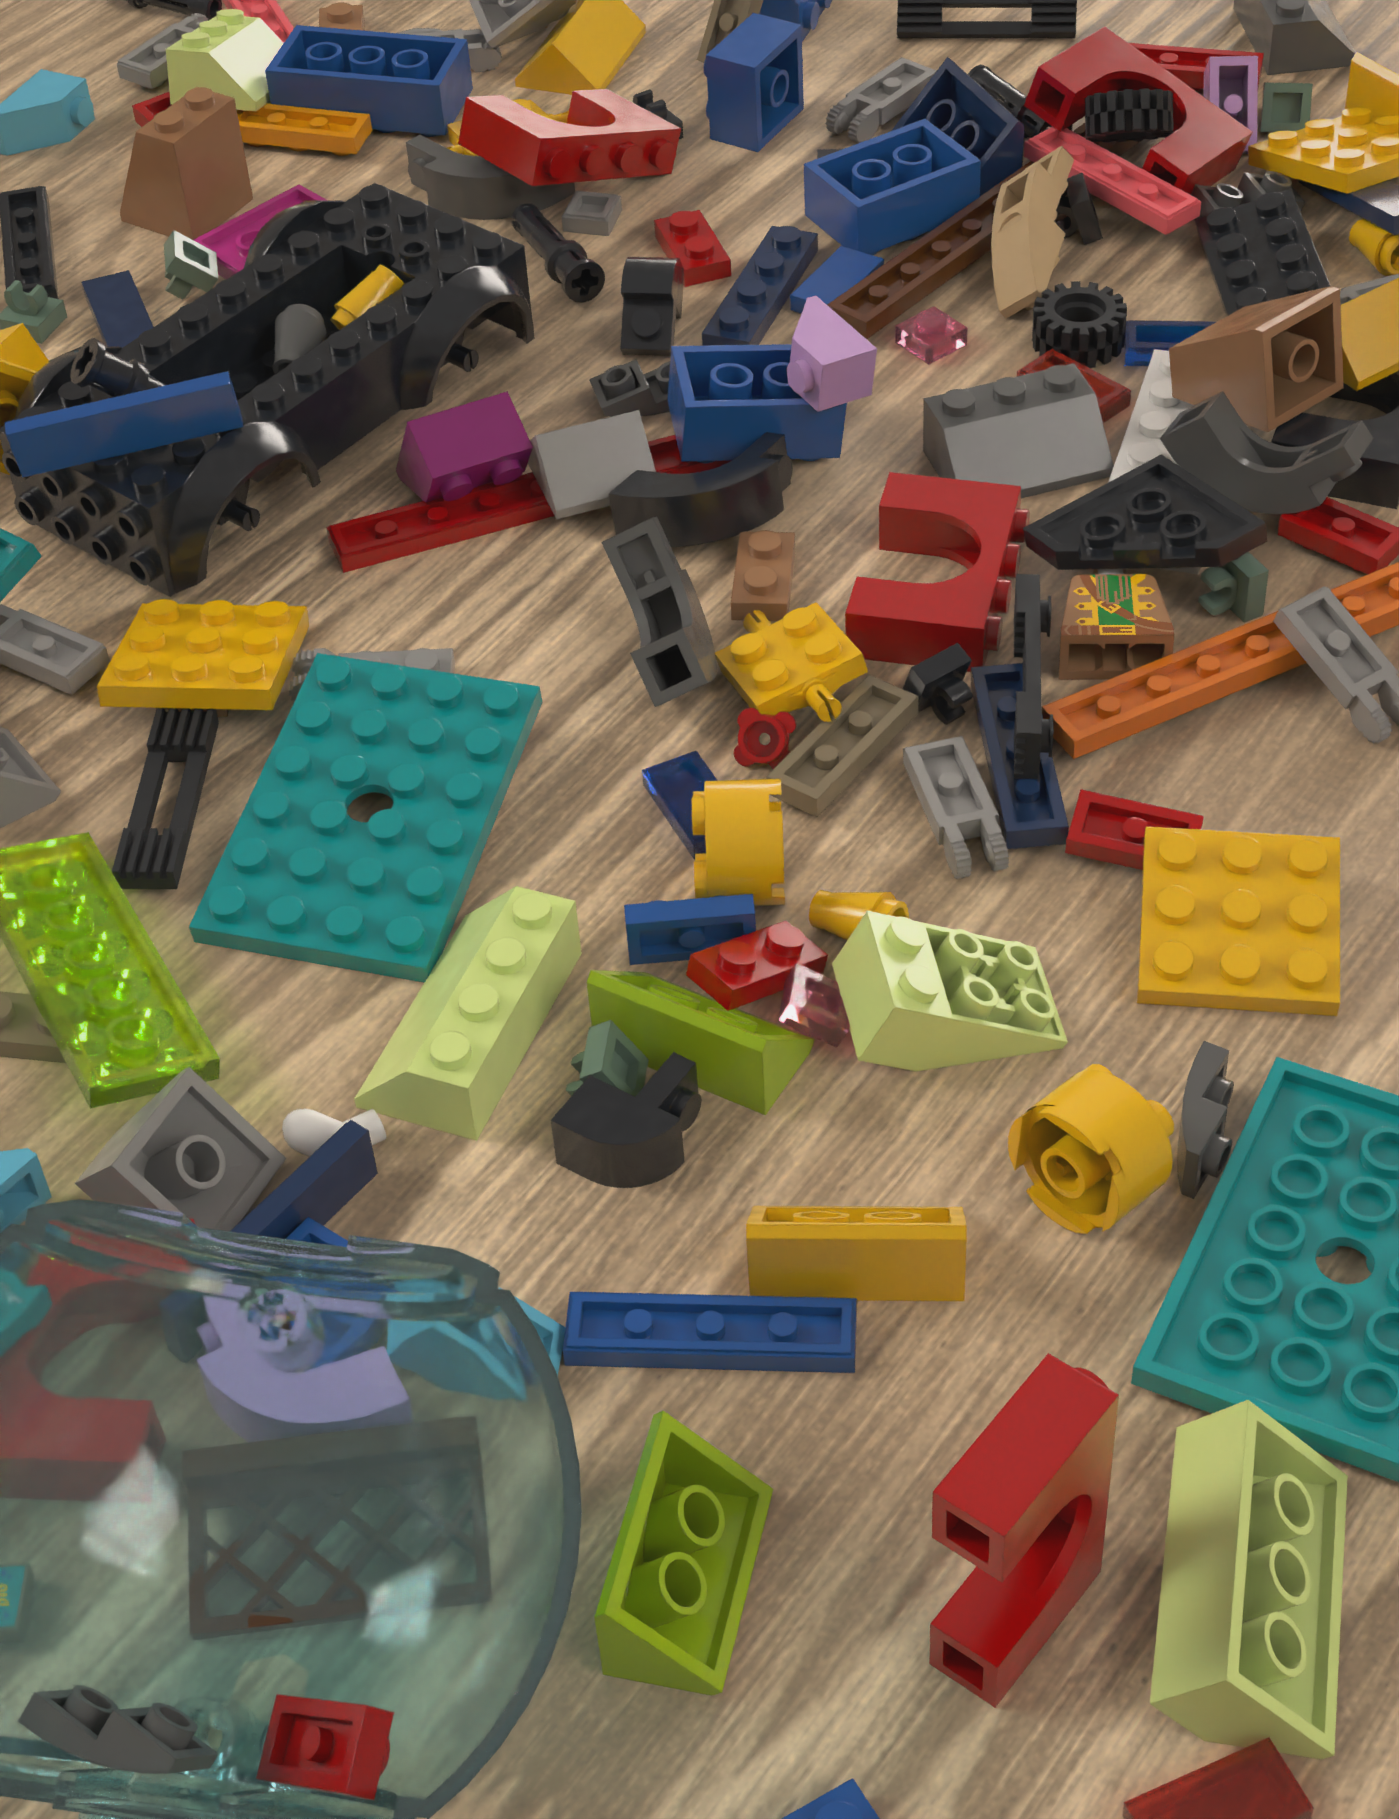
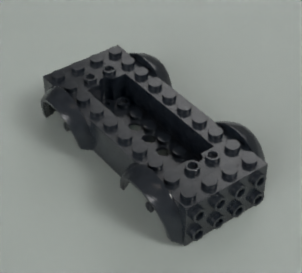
M376 183L364 187L358 194L346 202L341 200H306L277 213L260 229L249 248L242 270L230 278L219 282L213 289L192 303L181 307L175 314L152 329L144 331L137 339L123 348L119 346H105L106 351L126 361L136 359L145 364L149 375L166 385L228 371L241 411L244 427L22 477L6 437L4 425L0 428V442L4 452L2 462L11 477L16 495L14 504L19 515L30 525H37L59 537L64 543L84 550L95 556L101 563L105 565L110 564L132 576L138 583L149 585L169 597L199 584L207 577L209 543L216 525L222 526L227 521H230L246 531H251V526L253 528L257 527L260 521L259 511L245 505L250 478L259 483L270 475L284 459L294 458L300 462L302 473L306 474L312 488L320 484L321 481L317 470L400 410L421 408L430 404L433 399V390L440 368L447 363H451L466 372H470L471 368L474 369L477 366L479 360L477 351L462 346L466 327L473 330L488 319L515 331L516 337L522 339L526 344L535 339L524 245ZM379 265L390 269L404 282L402 288L376 306L369 308L364 314L341 330L332 323L331 318L337 311L334 305L371 272H374ZM293 304H304L316 309L324 320L326 328L325 340L302 357L295 359L286 368L274 374L275 320L277 316ZM79 347L50 360L32 376L19 399L13 420L111 398V396L90 385L80 387L71 381V368L78 351L81 349Z

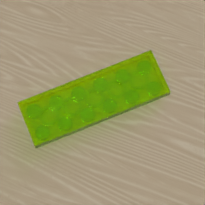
M89 832L0 848V937L90 1109L159 1093L187 1067H190L205 1082L219 1079L220 1058Z

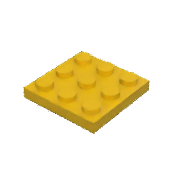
M1355 107L1343 110L1341 117L1331 120H1310L1305 123V128L1297 131H1276L1268 135V140L1248 146V164L1348 194L1399 177V116L1379 117L1371 115V110L1368 108Z
M159 599L149 603H142L97 684L100 707L273 710L293 665V659L296 657V653H298L309 628L307 606H288V604L281 601H269L260 605H233L225 600H214L204 604H178L174 600Z
M1146 826L1143 855L1137 1003L1337 1016L1340 1006V837Z

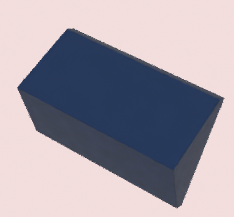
M949 57L945 59L891 130H896L922 119L928 120L981 160L980 196L1023 167L1024 124Z

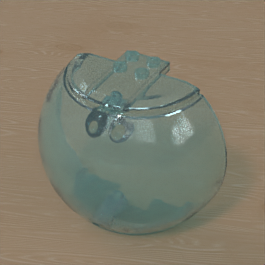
M84 1199L41 1204L29 1208L25 1225L11 1224L0 1233V1796L52 1803V1809L79 1812L78 1819H416L417 1817L429 1819L472 1781L502 1746L529 1705L552 1658L570 1603L578 1564L582 1516L578 1455L571 1417L557 1373L537 1330L511 1291L498 1289L500 1272L497 1269L452 1248L349 1235L347 1247L200 1228L181 1212ZM288 1321H295L291 1331L281 1327ZM251 1615L288 1617L292 1619L293 1623L248 1628V1617ZM75 1685H84L109 1697L118 1706V1709L151 1707L153 1703L170 1705L185 1713L196 1723L198 1729L195 1736L209 1746L208 1733L211 1727L222 1730V1741L219 1748H212L218 1753V1756L210 1769L171 1774H141L115 1770L71 1755L41 1739L17 1721L34 1692L73 1689ZM276 1694L364 1704L394 1712L389 1734V1760L384 1772L379 1777L374 1800L284 1786L256 1779Z

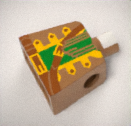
M1094 569L1092 574H1078L1071 578L1060 632L1058 680L1111 679L1173 654L1174 627L1155 577L1149 574H1127L1126 569Z

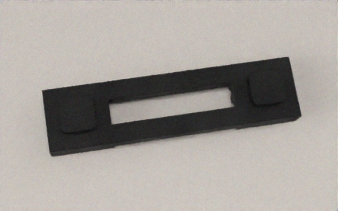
M898 0L897 38H1075L1077 0ZM942 8H1032L1031 21H942Z
M1016 574L1014 657L1023 658V692L1016 691L1014 779H1039L1040 753H1049V757H1052L1053 714H1050V719H1042L1041 632L1047 633V637H1050L1051 596H1048V600H1040V574Z
M156 708L147 741L148 754L128 827L123 828L112 868L116 889L178 888L219 725L216 709H208L207 712H204L203 709H195L194 712H191L189 708H182V711L178 712L177 708H169V711L165 712V708ZM168 762H186L170 827L164 828L162 835H159L157 828H151Z

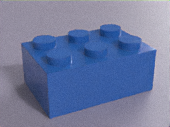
M922 119L805 163V216L842 246L874 255L882 249L903 241L913 240L919 235L935 229L979 198L981 160L928 120Z
M792 344L671 346L667 401L681 462L697 461L706 464L715 461L734 460L765 432L785 434L787 456L790 459L816 461L821 458H840L847 403L817 412L799 394L793 391L788 385L787 367L790 363Z

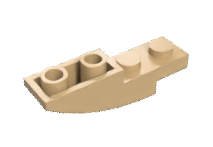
M1063 146L1055 149L1001 185L993 217L991 252L999 312L1005 318L1024 308L1026 310L1033 309L1036 298H1042V292L1048 288L1052 271L1059 262L1058 254L1065 233L1054 221L1058 215L1056 209L1061 195L1068 186L1067 178L1074 161L1073 157Z

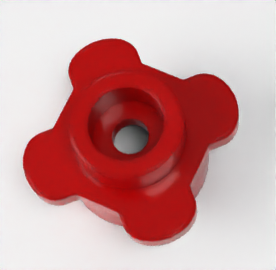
M746 708L739 714L737 723L740 726L738 745L734 749L736 761L745 767H749L754 763L769 764L774 769L790 753L789 741L790 734L796 729L795 718L785 711L778 712L776 715L761 714L756 708ZM763 733H767L770 736V742L767 745H763L760 742V736Z

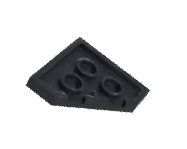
M1162 454L1023 528L1026 547L1058 570L1222 567L1268 541L1266 522Z

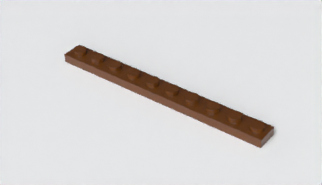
M1085 123L1073 131L1086 138ZM1140 141L1092 142L1120 157ZM1030 161L827 305L864 338H870L991 250L993 217L1001 185L1024 171L1025 168L1034 162ZM1065 190L1061 196H1066L1067 191Z

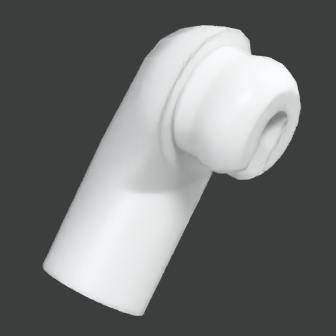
M297 1109L286 1116L282 1125L284 1139L289 1147L309 1157L350 1120L369 1130L372 1145L386 1139L385 1129L374 1109H370L344 1122L315 1110Z

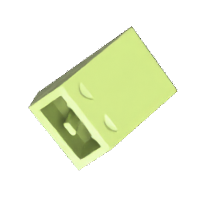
M867 910L832 963L858 1061L917 1072L1063 1049L1068 1043L1036 947L1025 945L1018 941L1001 940L970 933L962 929H951L914 921L907 917H895Z

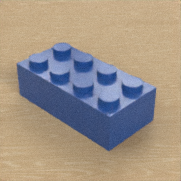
M296 25L265 70L271 104L370 114L372 129L382 133L401 131L420 133L425 137L446 136L448 133L447 124L455 121L465 103L466 97H469L473 90L467 39Z

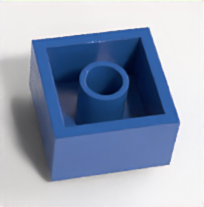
M752 13L706 54L704 62V75L707 77L708 88L706 116L709 119L711 140L759 152L804 109L801 24Z

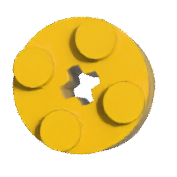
M781 779L705 781L704 791H693V836L705 835L706 853L695 854V899L753 894L754 906L785 905L784 888H772V884H785L781 801L769 802V795H782Z
M1092 1064L1070 1077L1013 1122L1008 1135V1152L1014 1170L1024 1165L1027 1174L1034 1183L1026 1192L1045 1215L1060 1226L1075 1233L1088 1234L1094 1228H1103V1232L1115 1225L1168 1180L1173 1163L1169 1136L1174 1132V1122L1170 1113L1162 1104L1154 1100H1146L1137 1090L1114 1076L1106 1067L1100 1064Z

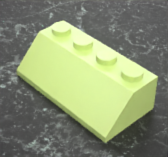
M515 886L465 915L354 1098L356 1107L364 1110L374 1109L376 1113L477 1141L582 954L576 901Z
M1249 1400L1176 1428L1150 1704L1203 1741L1325 1759L1335 1754L1348 1475Z

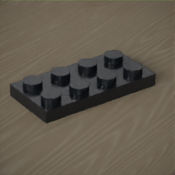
M1292 189L1283 192L1266 193L1257 200L1232 208H1219L1207 216L1194 219L1198 237L1226 317L1245 306L1330 286Z

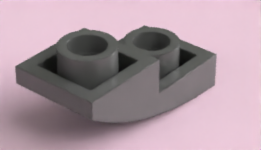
M1267 171L1264 175L1244 172L1237 188L1225 183H1218L1216 187L1195 184L1191 194L1201 201L1200 217L1207 216L1219 208H1232L1257 200L1266 193L1283 192L1292 189L1300 211H1302L1305 205V201L1292 187V181L1285 175L1274 171Z
M637 359L624 365L613 366L603 374L589 379L604 416L612 417L639 410L641 416L670 412L667 401L670 361L653 371L643 374Z
M1203 1041L1187 1078L1177 1150V1172L1181 1194L1192 1199L1195 1198L1208 1175L1217 1178L1221 1174L1232 1147V1139L1224 1136L1227 1108L1234 1088V1082L1226 1079L1229 1050Z
M75 1685L73 1689L34 1692L17 1721L41 1739L64 1752L115 1770L141 1774H171L210 1769L218 1756L216 1751L195 1736L198 1729L196 1723L180 1710L164 1703H153L151 1707L118 1709V1706L109 1697L84 1685Z

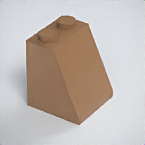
M196 87L187 91L184 97L165 111L157 113L154 119L136 131L120 209L121 221L168 237L175 230L194 240L220 226L253 200L237 109L233 97L213 92L209 88Z
M1329 286L1245 306L1169 348L1172 397L1192 405H1197L1223 391L1246 425L1270 432L1344 388L1340 288Z

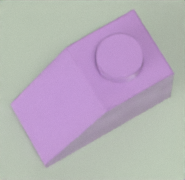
M1258 56L1210 57L1204 71V97L1252 131V135L1243 154H1248V146L1257 143Z
M817 296L809 297L806 300L792 337L790 363L787 367L788 385L817 412L872 395L877 348Z

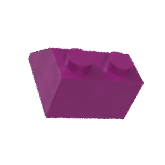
M507 391L408 421L396 473L399 480L426 503L439 498L452 501L464 497L474 487L493 482L495 485H504L519 478L526 470L533 446Z

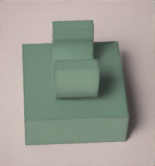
M1264 82L1260 132L1297 131L1305 128V123L1310 121L1313 84Z
M173 230L164 243L165 278L170 280L165 290L182 300L188 295L192 286L205 292L210 291L219 279L216 252Z
M15 280L4 292V298L8 306L0 313V330L23 323L36 343L42 344L67 318L64 301L48 297L42 285L37 284L30 293H26L23 291L21 281Z
M1249 552L1222 567H1210L1201 573L1200 579L1211 589V592L1199 596L1198 602L1211 615H1218L1230 609L1244 623L1260 617L1264 613L1269 570Z
M612 1020L589 1027L585 1051L574 1056L571 1061V1065L580 1073V1080L567 1084L566 1091L572 1096L591 1075L636 1096L644 1087L649 1059Z

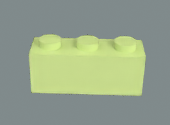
M225 9L218 11L217 16L211 20L201 22L194 31L181 35L182 39L166 49L170 103L172 105L184 97L187 91L196 87H205L213 92L233 97L237 110L256 112L266 103L270 102L265 70L284 43L261 18L246 17L242 10Z

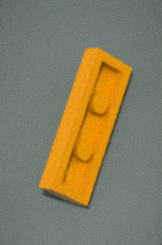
M267 103L256 112L237 110L242 141L255 147L272 145L289 147L294 151L310 149L328 151L335 155L345 156L357 154L372 132L370 114Z

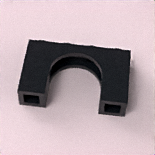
M1399 371L1358 391L1343 382L1344 388L1329 396L1367 404L1379 409L1386 415L1362 420L1374 439L1360 458L1362 461L1360 468L1345 479L1338 481L1328 494V497L1392 509L1398 508ZM1302 412L1278 426L1271 443L1286 447L1310 445L1361 420H1343Z

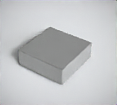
M575 191L562 215L563 232L609 236L622 211L621 196Z

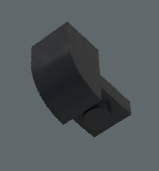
M627 257L621 282L623 313L620 349L623 355L671 356V346H674L675 320L681 319L684 268L680 258Z
M673 1052L636 1096L590 1075L551 1119L556 1164L597 1184L614 1188L641 1187L658 1182L674 1173L685 1162L682 1131L687 1130L694 1123L701 1108L702 1098L698 1094L696 1062Z

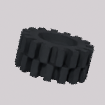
M1169 90L1107 91V93H1095L1085 98L1086 140L1109 143L1131 140L1136 142L1143 141V139L1154 140L1158 139V137L1164 138L1173 133V92L1171 93Z
M1080 281L1071 282V288H1066L1063 283L1055 285L1054 292L1047 288L1042 292V298H1036L1033 307L1032 341L1035 352L1040 351L1039 356L1044 360L1052 357V364L1056 366L1062 365L1066 361L1069 364L1074 363L1077 368L1078 363H1085L1087 369L1096 367V360H1099L1104 365L1111 362V356L1118 357L1125 344L1127 305L1123 303V297L1120 294L1113 295V289L1107 286L1100 291L1098 290V283L1089 282L1088 287H1080Z

